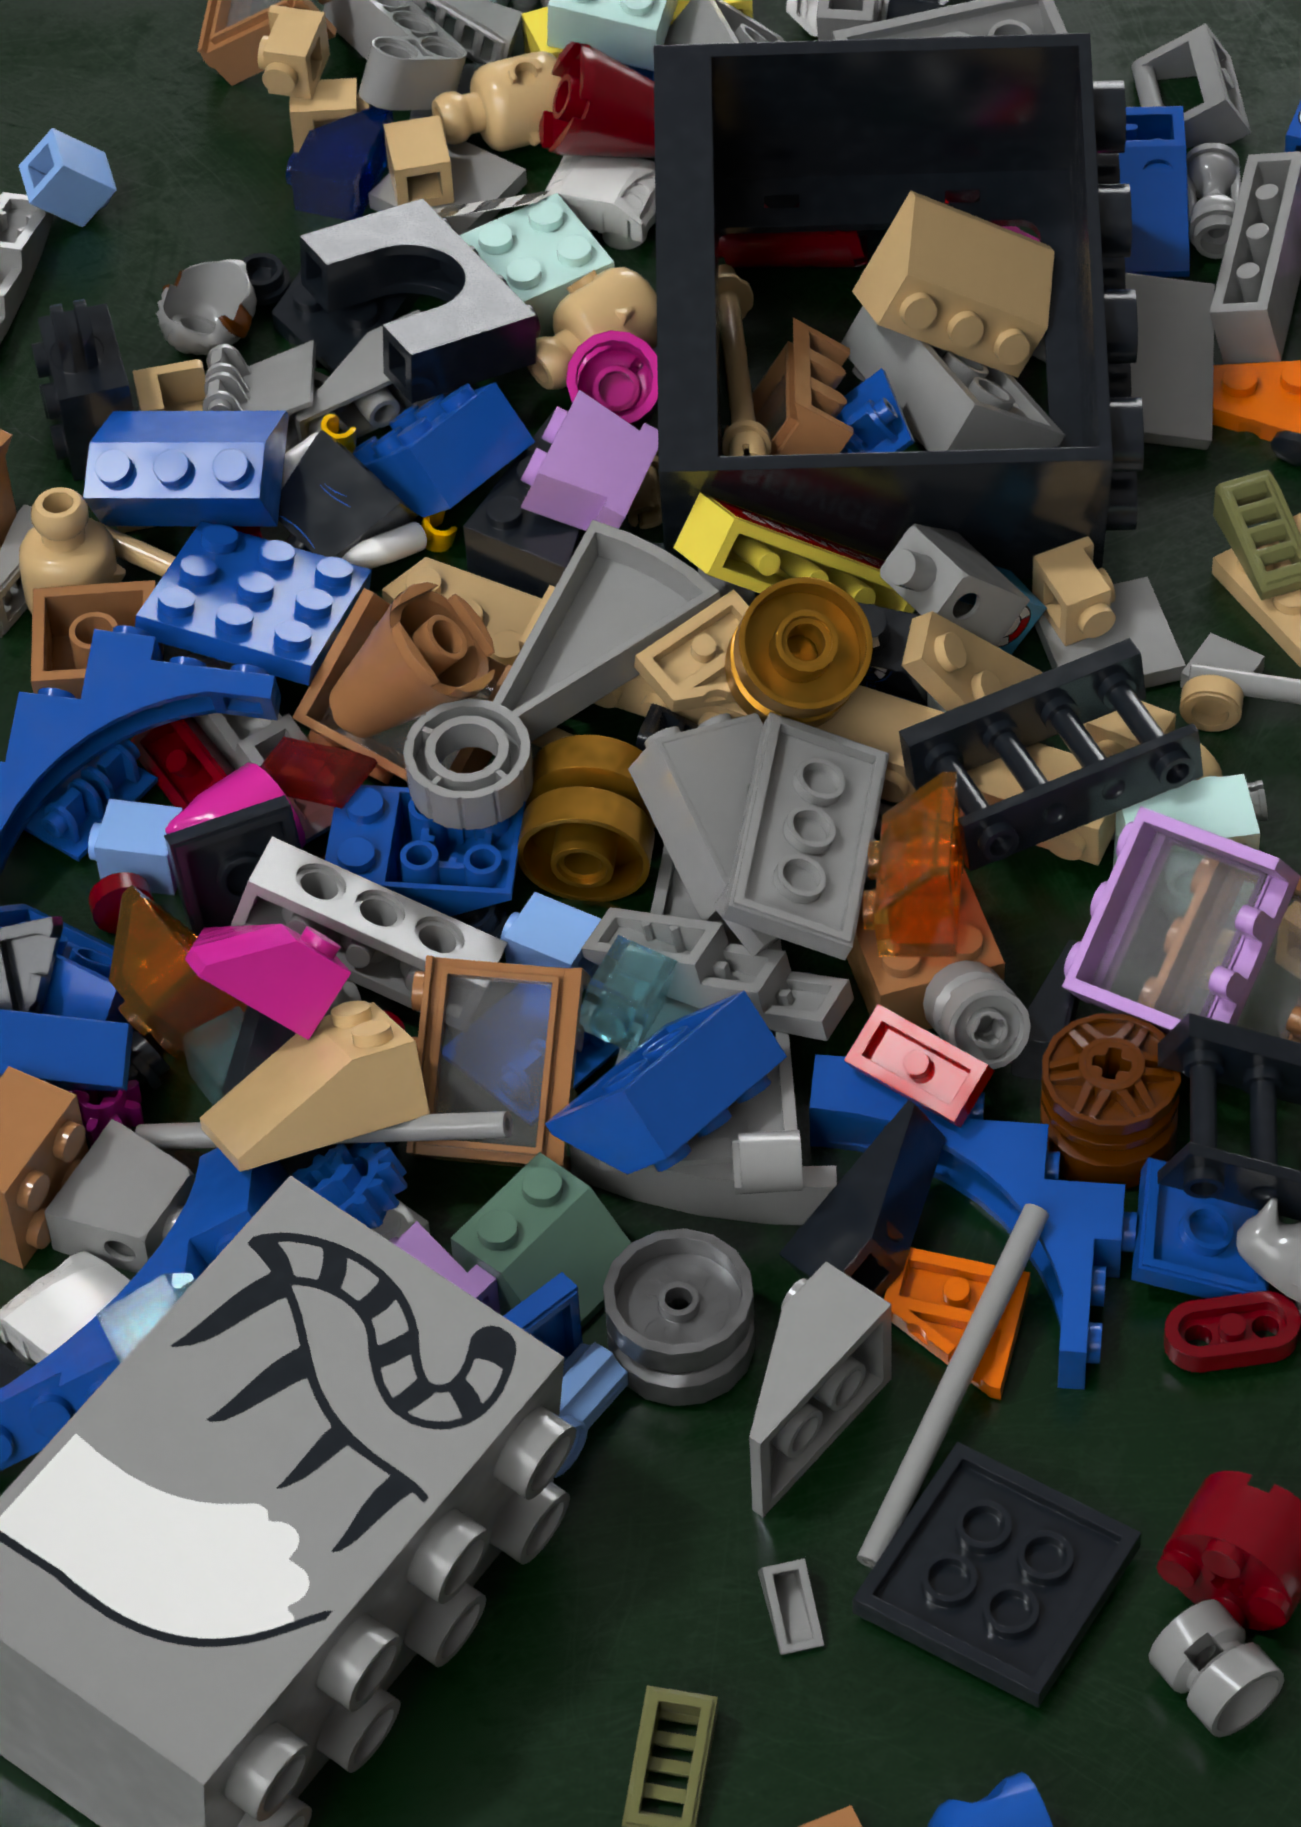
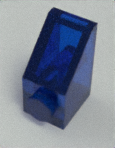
M374 106L309 131L299 152H293L290 155L286 168V182L293 189L295 210L347 221L362 217L369 203V193L378 185L388 165L383 124L394 122L393 110H385Z

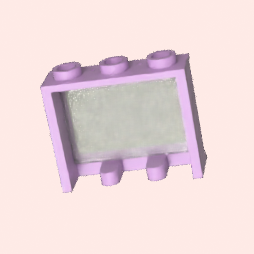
M1140 806L1134 822H1129L1119 836L1116 847L1118 858L1108 881L1100 884L1092 898L1090 906L1092 918L1083 939L1075 943L1067 955L1064 965V975L1066 978L1062 987L1086 1003H1091L1116 1014H1127L1150 1022L1157 1029L1167 1034L1188 1013L1237 1025L1301 876L1278 857Z

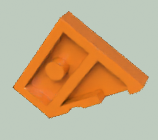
M910 1247L903 1271L890 1287L886 1289L884 1300L891 1304V1322L948 1365L996 1265ZM1023 1271L970 1382L993 1399L1001 1400L1031 1285L1030 1272Z

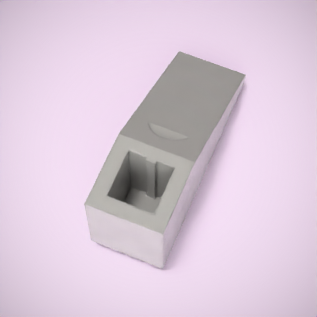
M418 309L396 320L421 313V311ZM383 326L369 331L316 391L313 395V406L303 409L296 414L295 422L298 444L313 433H319L321 431V421L328 414H335L339 417V432L337 434L345 433L350 427L354 426L357 439L378 428L389 425L388 423L409 407L415 404L421 407L436 396L411 404L383 373ZM455 390L450 391V392H447V393H444L443 395H444L445 397H447L449 394H451V393L454 392Z

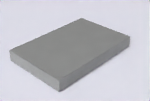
M1125 273L1126 289H1135L1137 299L1138 352L1137 362L1131 364L1132 397H1141L1144 443L1207 450L1212 442L1214 327L1209 312L1215 292V284Z

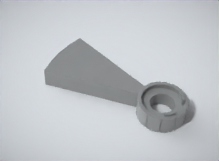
M592 520L493 702L472 698L443 703L426 712L425 716H421L412 725L405 741L403 756L410 796L418 811L428 819H433V822L446 828L460 830L463 828L466 830L484 829L496 825L498 821L502 822L513 816L524 805L523 802L527 801L533 789L534 768L530 742L638 676L639 672L634 668L635 655L720 599V591L696 570L664 549L627 531ZM465 747H479L490 751L495 756L490 765L483 770L473 773H456L446 769L441 764L446 756L455 750Z

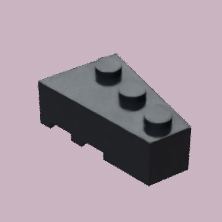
M555 410L533 436L535 443L519 454L463 526L468 572L539 598H543L549 585L556 587L586 532L520 508L531 485L521 481V478L536 448L548 453L552 444L541 438Z

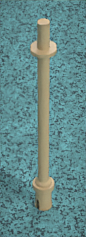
M727 264L719 265L720 336L732 425L726 429L722 437V451L724 456L770 455L771 438L769 433L755 419L742 319L745 318L747 312L753 306V291L750 284L740 279L736 275L734 268Z

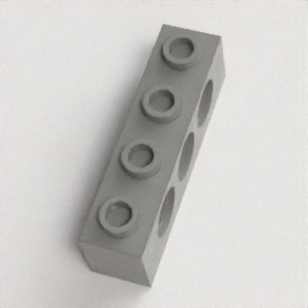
M273 836L247 882L231 926L283 924L300 935L309 926L327 936L341 947L336 956L351 972L347 980L409 1008H412L411 993L414 974L416 971L425 972L426 955L440 958L499 962L508 943ZM450 977L445 1024L467 1033L490 981Z

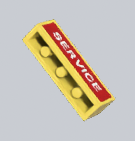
M702 492L699 493L673 547L707 575L757 593H761L769 586L786 579L811 577L837 585L859 603L874 604L879 607L913 613L915 610L880 577V568L885 560Z

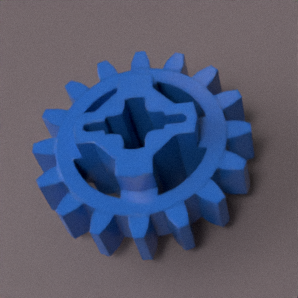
M384 1142L371 1144L355 1143L351 1149H348L345 1144H337L336 1148L329 1149L324 1157L320 1154L313 1157V1164L311 1166L298 1169L292 1174L293 1178L370 1229H376L383 1224L387 1210L397 1208L399 1205L395 1194L407 1188V1183L403 1179L407 1171L392 1149L387 1147Z

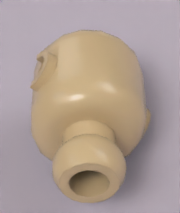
M539 51L490 62L480 66L474 72L470 82V93L462 95L455 91H448L439 94L432 101V116H440L446 143L460 144L467 141L472 134L480 132L483 140L491 149L504 152L528 145H538L540 143L539 123L543 111L553 112L555 92L562 79L559 76L551 75L557 58L551 53Z
M609 268L599 274L595 270L591 271L566 288L570 294L560 301L553 313V330L555 335L536 339V364L528 366V369L536 381L547 390L565 388L567 386L568 363L577 347L592 335L610 330L630 332L646 341L651 349L654 350L657 347V293L647 280L629 268Z
M64 487L46 490L37 497L31 508V521L34 527L27 532L19 547V568L26 605L31 614L33 610V588L121 582L126 575V570L117 564L113 536L103 524L89 518L88 505L83 497L76 491Z

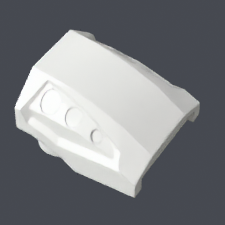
M564 155L545 190L549 192L542 198L544 199L558 193L589 232L592 229L602 233L604 242L612 248L619 250L633 249L646 240L647 232L656 222L655 162L636 157Z
M85 1250L71 1255L55 1270L36 1280L0 1309L1 1340L5 1343L9 1341L14 1354L23 1362L38 1364L91 1321L131 1280L107 1262Z

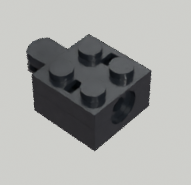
M84 298L74 300V310L63 312L61 303L50 305L51 315L37 318L42 342L31 344L38 378L49 377L50 383L39 385L46 419L58 418L59 424L50 426L57 460L68 458L74 481L85 479L89 443L113 411H134L130 387L107 303L87 307Z

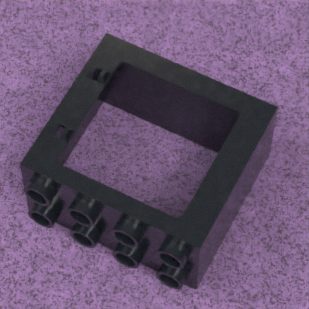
M1090 33L654 45L658 456L664 550L698 572V567L673 547L699 493L702 492L885 561L908 528L914 524L958 532L992 565L1010 570L1018 579L1033 578V556L1089 536L1094 544L1093 564L1097 569L1102 568L1106 531L1136 530L1137 472L1143 471L1144 421L1141 397H1132L1131 364L1137 362L1138 315L1135 289H1126L1125 257L1131 256L1132 246L1130 185L1120 184L1119 153L1125 152L1126 144L1125 86L1123 80L1093 81ZM913 191L999 226L1028 227L1038 235L1041 243L1051 246L1055 251L1048 329L1045 332L1048 416L1065 434L1059 446L1055 448L722 456L718 242L724 235L888 230L909 192Z

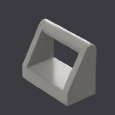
M1206 23L1132 63L1131 70L1141 107L1164 106L1157 80L1198 77L1204 103L1184 113L1186 148L1196 147L1205 143H1233L1251 133L1231 56Z

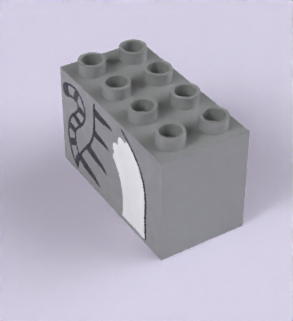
M289 1176L0 1496V1755L100 1827H307L311 1819L312 1808L298 1799L299 1795L329 1759L352 1773L361 1768L376 1752L392 1728L400 1709V1700L386 1690L416 1654H419L436 1667H441L461 1649L475 1629L486 1605V1596L473 1586L498 1555L503 1551L520 1564H527L540 1553L560 1525L567 1511L570 1495L555 1485L553 1481L555 1475L565 1462L576 1437V1428L559 1417L565 1357L300 1181Z

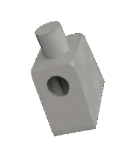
M919 524L912 525L880 568V577L920 615L933 611L996 647L1030 601L1027 596L958 532ZM969 593H974L977 597L975 605L962 602L959 598Z
M111 1119L44 1211L53 1249L67 1255H74L85 1250L113 1267L138 1273L175 1224L195 1182L194 1174L183 1163L120 1122Z

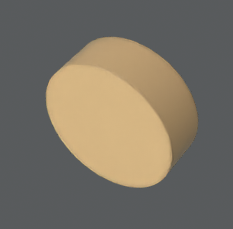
M1200 675L1188 680L1182 688L1179 707L1181 717L1188 724L1193 723L1199 730L1208 732L1227 730L1235 726L1241 719L1244 699L1243 691L1238 684L1223 676Z

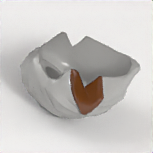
M225 259L192 265L185 270H180L174 285L167 284L162 288V300L157 302L159 311L156 312L159 319L158 326L161 328L164 339L177 351L184 354L208 355L209 351L219 344L233 345L238 340L244 339L247 336L256 311L257 298L249 280L244 261Z

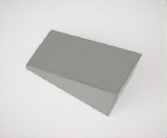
M805 1558L761 1568L758 1571L780 1655L824 1646Z

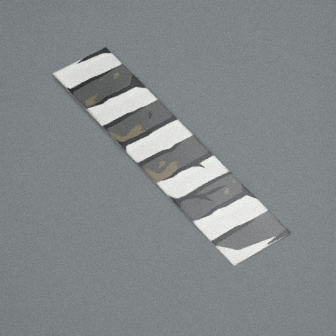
M549 191L448 206L434 210L440 217H450L534 204L539 202Z

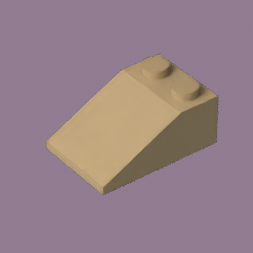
M357 1000L339 1004L331 1010V1015L322 1018L309 1040L296 1033L200 1117L201 1128L230 1162L242 1172L430 1114L416 1041L374 1002L368 1003Z

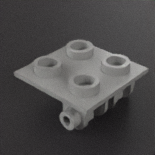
M309 341L251 366H247L240 352L232 345L223 343L213 347L207 356L208 370L205 375L204 392L206 397L203 401V411L286 410L289 414V420L294 419L299 411L313 406L316 359L315 341Z

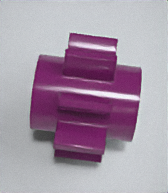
M137 1080L128 1081L127 1091L66 1090L77 1095L82 1122L85 1127V1135L89 1141L90 1148L111 1119L120 1122L130 1130L132 1126L137 1127V1125L145 1123L140 1104L142 1097Z

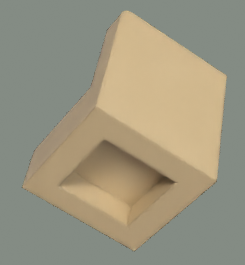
M195 359L132 371L139 411H203V401L206 395L204 392L205 372L201 360Z

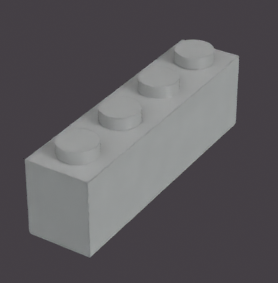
M1301 151L1248 155L1209 312L1224 364L1280 362L1282 359L1301 277Z

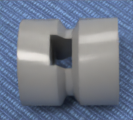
M963 960L948 964L936 973L928 984L923 1001L925 1017L941 1039L985 1062L992 1069L1004 1067L1020 1055L1028 1043L1030 1034L1029 1013L1020 999L993 969L981 962Z
M1211 1599L1202 1601L1177 1616L1159 1634L1148 1656L1150 1664L1174 1691L1180 1694L1189 1692L1187 1696L1188 1707L1210 1733L1216 1737H1224L1246 1727L1271 1705L1281 1691L1284 1683V1674L1259 1645L1252 1642L1244 1644L1246 1639L1244 1628L1219 1601Z

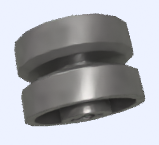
M686 1228L656 1231L630 1243L611 1263L603 1285L608 1349L614 1354L619 1364L628 1372V1388L646 1400L666 1405L702 1404L730 1391L746 1374L756 1348L753 1320L754 1297L750 1270L736 1249L712 1234Z

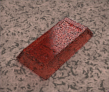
M283 737L260 767L273 778L287 797L342 809L378 762L375 758L358 752Z

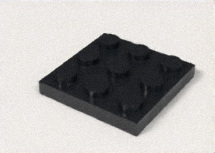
M957 1442L853 1597V1613L1039 1708L1140 1549L1141 1532Z

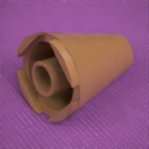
M424 582L410 585L394 599L330 692L329 702L332 715L339 727L354 736L369 738L425 716L426 712L440 704L473 697L490 683L495 673V669L489 672L488 657L495 653L493 640L482 619L463 598L453 594L447 599L432 591L438 586L437 584Z

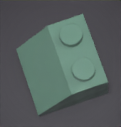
M541 1152L525 1165L450 1238L452 1256L467 1273L477 1264L497 1278L500 1314L502 1316L559 1273L563 1272L578 1286L581 1329L605 1306L603 1285L611 1263L631 1243L592 1188Z

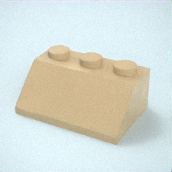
M910 191L852 292L878 325L1018 378L1048 329L1055 251L1049 245Z

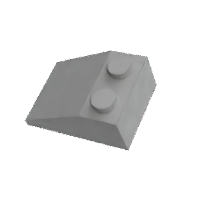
M827 1261L809 1280L806 1278L798 1280L790 1288L782 1303V1312L749 1436L752 1510L762 1517L771 1510L891 1380V1304Z

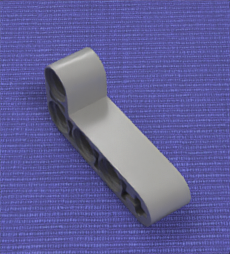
M332 0L324 4L323 12H325V17L337 28L336 32L367 60L359 89V96L368 104L381 109L395 111L432 110V101L439 94L448 91L457 92L467 51L412 0Z

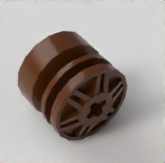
M1097 1013L1072 1021L1052 1037L1042 1057L1040 1124H1049L1048 1151L1060 1152L1059 1173L1068 1181L1124 1184L1126 1190L1140 1185L1141 1169L1148 1157L1166 1162L1170 1160L1176 1148L1181 1073L1158 1067V1043L1166 1035L1150 1022L1127 1014Z

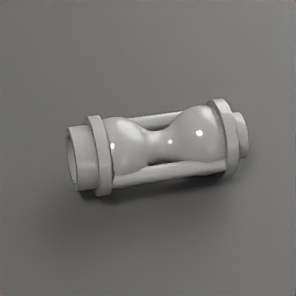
M1205 143L1194 147L1186 154L1189 240L1200 254L1208 258L1217 259L1223 258L1241 186L1240 165L1237 153L1229 146L1221 143Z

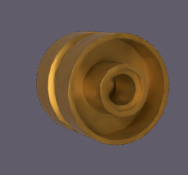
M795 577L769 586L752 601L734 631L726 650L725 675L733 698L747 715L757 713L763 724L770 712L815 728L826 723L844 707L867 673L873 650L869 622L855 599L845 590L828 581L811 577Z
M574 735L555 740L537 753L533 760V789L526 801L527 808L523 814L517 848L520 868L533 883L545 891L566 899L598 902L626 897L645 883L650 871L655 824L628 770L643 751L627 742L611 737Z

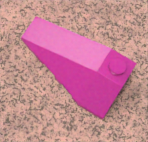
M283 924L203 928L185 957L186 962L198 977L307 1040L310 1039L351 974L349 969L336 956L341 947L327 936L309 926L305 928L301 935Z

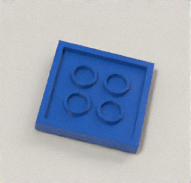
M201 521L136 614L135 627L145 630L150 636L156 637L159 643L235 665H254L266 670L270 675L309 686L364 588L370 589L372 570L351 564L340 557H326L295 548L284 541L267 540L236 531L228 525L211 524Z

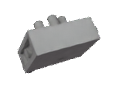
M728 713L719 714L704 721L697 728L683 732L677 726L660 730L644 742L646 749L628 768L701 920L713 922L722 919L713 905L729 883L763 727V723L757 713L734 719Z

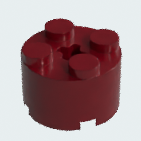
M1240 1471L1213 1473L1203 1480L1167 1541L1163 1554L1156 1566L1158 1574L1167 1583L1177 1587L1194 1604L1211 1599L1219 1601L1243 1628L1252 1630L1277 1629L1289 1621L1301 1600V1500L1290 1491L1275 1483L1269 1493L1247 1485L1253 1476L1251 1474Z

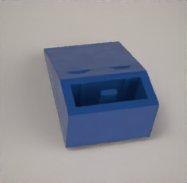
M1183 106L1126 107L1125 152L1119 153L1120 184L1130 185L1132 246L1131 256L1125 257V273L1155 277H1190L1187 155Z
M496 382L473 390L468 383L447 397L440 394L421 407L418 404L409 407L388 423L392 431L380 439L374 436L357 446L352 454L417 515L428 517L452 508L535 443V440Z
M338 783L325 860L448 916L512 900L519 856L517 848L523 814L526 809V801L523 802L524 805L513 816L502 822L498 821L496 825L484 829L466 830L463 828L460 830L446 828L419 812L412 801L408 787Z

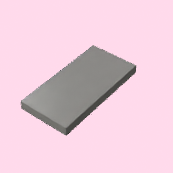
M770 712L761 731L722 919L846 960L853 948L889 753Z

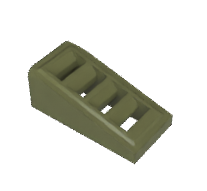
M1264 470L1218 484L1215 488L1213 516L1261 601L1301 589V534L1271 471ZM1266 520H1267V522H1268V523H1264V524L1257 525V526L1250 527V528L1247 527V526H1249V525L1256 524V523H1259V522H1263V521H1266ZM1279 541V544L1257 550V547ZM1285 560H1290L1291 565L1266 571L1265 566Z
M647 1685L622 1827L697 1826L719 1710L718 1697ZM659 1720L697 1725L696 1737L658 1731ZM654 1745L692 1751V1762L653 1757ZM649 1771L689 1778L687 1789L647 1783ZM643 1798L684 1804L682 1818L641 1811Z

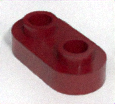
M1258 1291L1187 1301L1176 1306L1166 1319L1164 1349L1168 1358L1175 1365L1190 1372H1209L1274 1363L1287 1358L1295 1350L1299 1341L1301 1318L1297 1307L1290 1299L1271 1291ZM1265 1330L1273 1333L1275 1336L1261 1338L1255 1333ZM1191 1340H1202L1208 1345L1195 1346L1188 1342Z

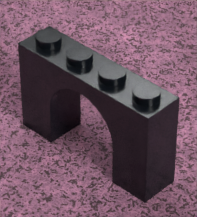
M423 198L300 236L301 284L327 313L382 296L399 293L424 294L448 302L437 308L383 324V373L411 404L456 390L468 383L470 385L536 364V338L540 336L541 328L534 308L529 304H525L511 290L504 277L499 274L497 275L480 258L478 251L473 246L468 245L452 229L449 221L445 217H440Z

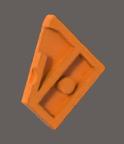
M1301 360L1213 365L1212 425L1236 432H1251L1260 439L1270 442L1275 434L1280 431L1301 434Z

